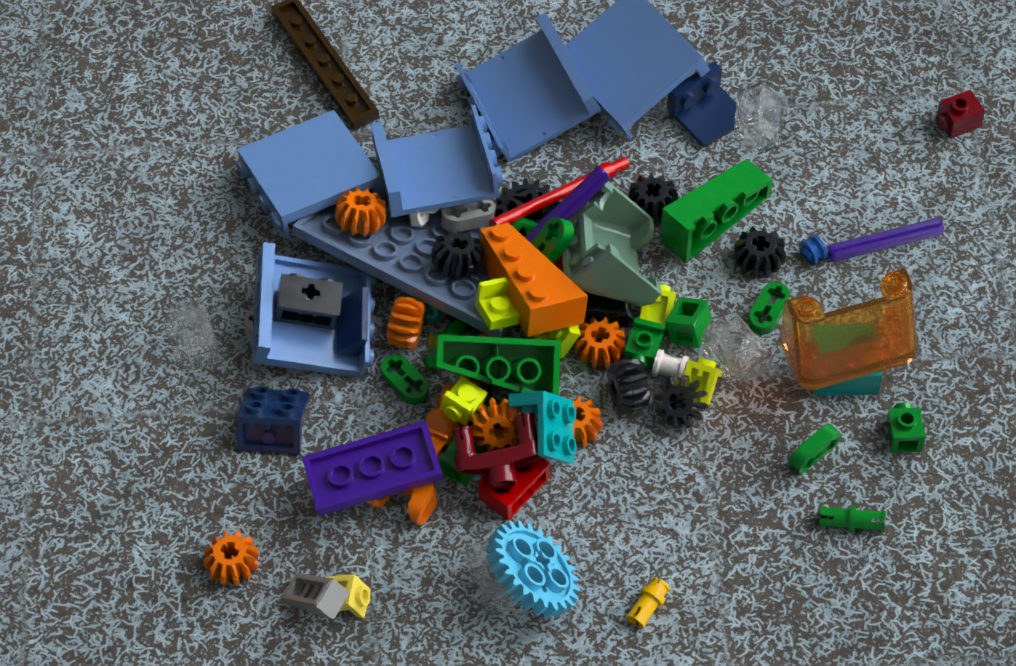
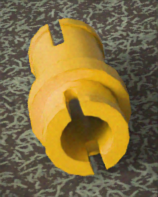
M652 577L648 586L642 587L640 598L626 615V619L630 623L635 625L638 622V627L644 629L656 608L664 604V596L670 590L669 585L662 579L657 583L658 577Z

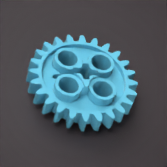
M520 520L515 524L512 521H508L505 525L502 524L488 538L490 543L485 549L490 554L486 559L494 564L489 568L490 571L499 575L495 580L496 583H504L506 586L504 593H512L515 604L519 601L523 602L525 611L532 607L537 617L543 613L546 619H549L552 615L558 618L561 614L566 613L578 600L576 594L580 592V588L575 584L579 582V578L571 574L576 568L567 564L566 561L570 557L560 553L561 545L554 546L551 536L543 537L541 528L534 531L531 523L523 526Z

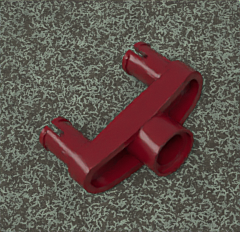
M528 412L524 413V417L521 414L514 416L519 443L516 446L480 454L475 453L473 429L471 426H462L461 431L458 427L452 429L457 455L454 458L456 472L468 475L487 474L489 488L493 489L506 488L517 484L515 469L541 458L538 455L535 414Z

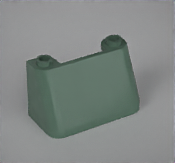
M608 181L569 219L574 226V236L562 253L563 272L584 292L638 306L650 305L661 296V286L655 278L650 277L646 279L639 273L637 250L648 245L653 239V218Z

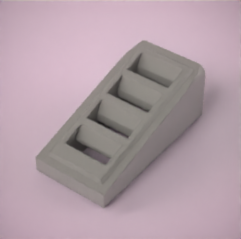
M297 572L281 597V601L313 614L334 619L347 599L349 592L332 578Z

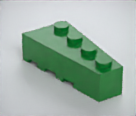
M748 159L732 166L727 171L662 209L660 242L683 262L688 263L770 197L773 180Z
M429 334L427 366L513 393L546 391L559 396L561 340Z

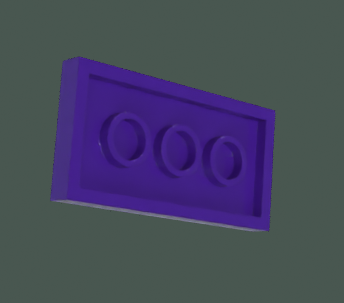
M426 420L302 456L318 516L444 479Z

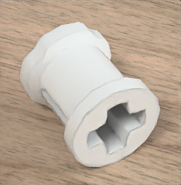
M659 349L653 363L652 376H676L680 382L690 358L688 356L679 358L664 353V350Z

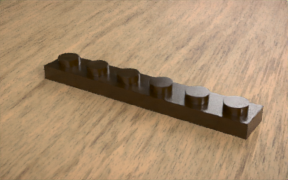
M284 0L271 6L273 17L351 127L356 130L379 119V110L299 0Z

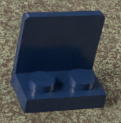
M715 61L708 65L710 71L701 78L696 72L682 81L668 94L667 111L702 147H707L747 122L749 115L720 87L722 68Z
M264 386L248 388L237 414V450L300 454L302 448V418L309 401V392H302L295 388L285 390H272Z

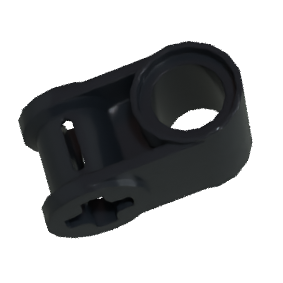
M585 292L588 295L587 306H593V308L586 307L584 323L590 324L592 317L597 322H602L606 316L608 324L618 322L619 328H629L633 325L634 317L631 314L630 303Z

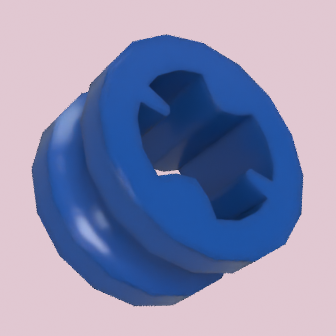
M811 235L808 237V241L803 240L799 243L800 253L812 266L817 264L819 259L824 260L827 258V249L818 236Z

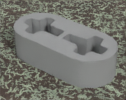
M484 200L443 208L440 224L445 230L454 233L457 230L462 232L490 225L489 221L495 216V203L491 200Z

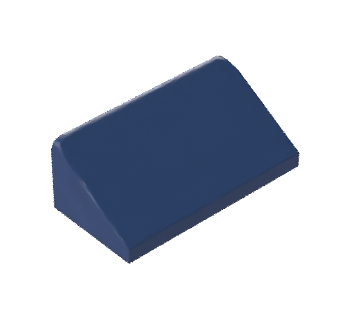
M362 287L341 299L340 317L337 323L338 353L359 356L367 342L368 290L366 287Z

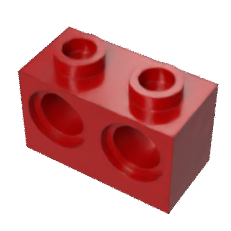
M543 458L519 467L529 470L524 472L516 470L517 484L506 488H498L507 490L505 493H497L495 491L498 489L489 488L487 474H483L478 482L479 500L509 521L550 478V463Z

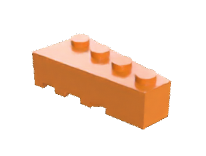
M504 223L480 229V245L483 247L484 252L483 262L481 263L491 280L506 277L509 281L507 295L520 314L519 325L527 337L584 323L588 295L512 225Z

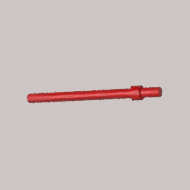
M622 157L612 163L605 162L598 166L608 173L610 179H613L616 173L629 168L630 162L628 158ZM590 173L489 221L490 227L504 223L511 224L564 199Z

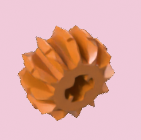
M356 187L354 192L345 190L343 196H339L336 202V224L340 225L344 232L351 231L352 236L362 234L366 237L368 232L377 234L378 229L383 228L386 221L387 207L385 200L380 199L379 193H370L369 188L365 191H360Z
M400 296L394 301L387 325L386 335L388 344L402 349H413L418 345L425 322V302L410 296Z
M606 316L602 322H597L592 317L590 324L583 323L580 325L581 335L575 342L574 352L576 356H580V361L583 365L592 361V367L595 370L598 363H602L607 370L610 361L616 363V361L620 360V355H624L626 335L624 330H619L618 322L608 324Z
M578 395L576 401H573L576 410V420L573 423L574 438L585 449L587 440L595 442L598 438V432L602 430L601 411L599 408H593L594 403L592 399L582 402L581 396Z
M493 398L490 399L489 407L480 403L478 406L479 413H472L471 421L474 423L471 426L473 429L472 434L477 436L476 444L478 446L486 444L487 451H493L495 446L503 449L506 444L512 447L516 446L518 433L514 416L518 415L520 411L509 407L508 400L505 398L501 401L500 405H496V401ZM500 423L501 427L495 428L494 424Z
M224 530L223 538L221 539L212 536V545L205 546L204 553L206 557L203 560L205 569L209 570L210 578L213 581L219 578L223 586L229 582V579H233V583L238 587L240 583L239 577L241 576L250 581V571L257 570L258 561L256 559L259 557L258 548L253 546V539L250 536L243 538L239 530L233 536H229V533Z

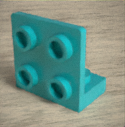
M546 391L509 394V407L520 410L521 415L531 412L537 417L538 455L566 464L574 463L576 440L574 438L573 423L576 420V410L573 400Z

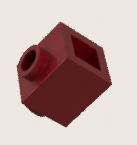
M970 89L939 101L935 121L941 131L945 130L951 139L982 127L985 110Z

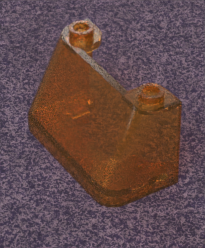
M906 268L885 274L880 283V291L883 297L824 313L821 304L813 297L800 296L785 301L779 343L792 373L801 387L809 390L820 389L906 365L914 359L917 349L913 285Z

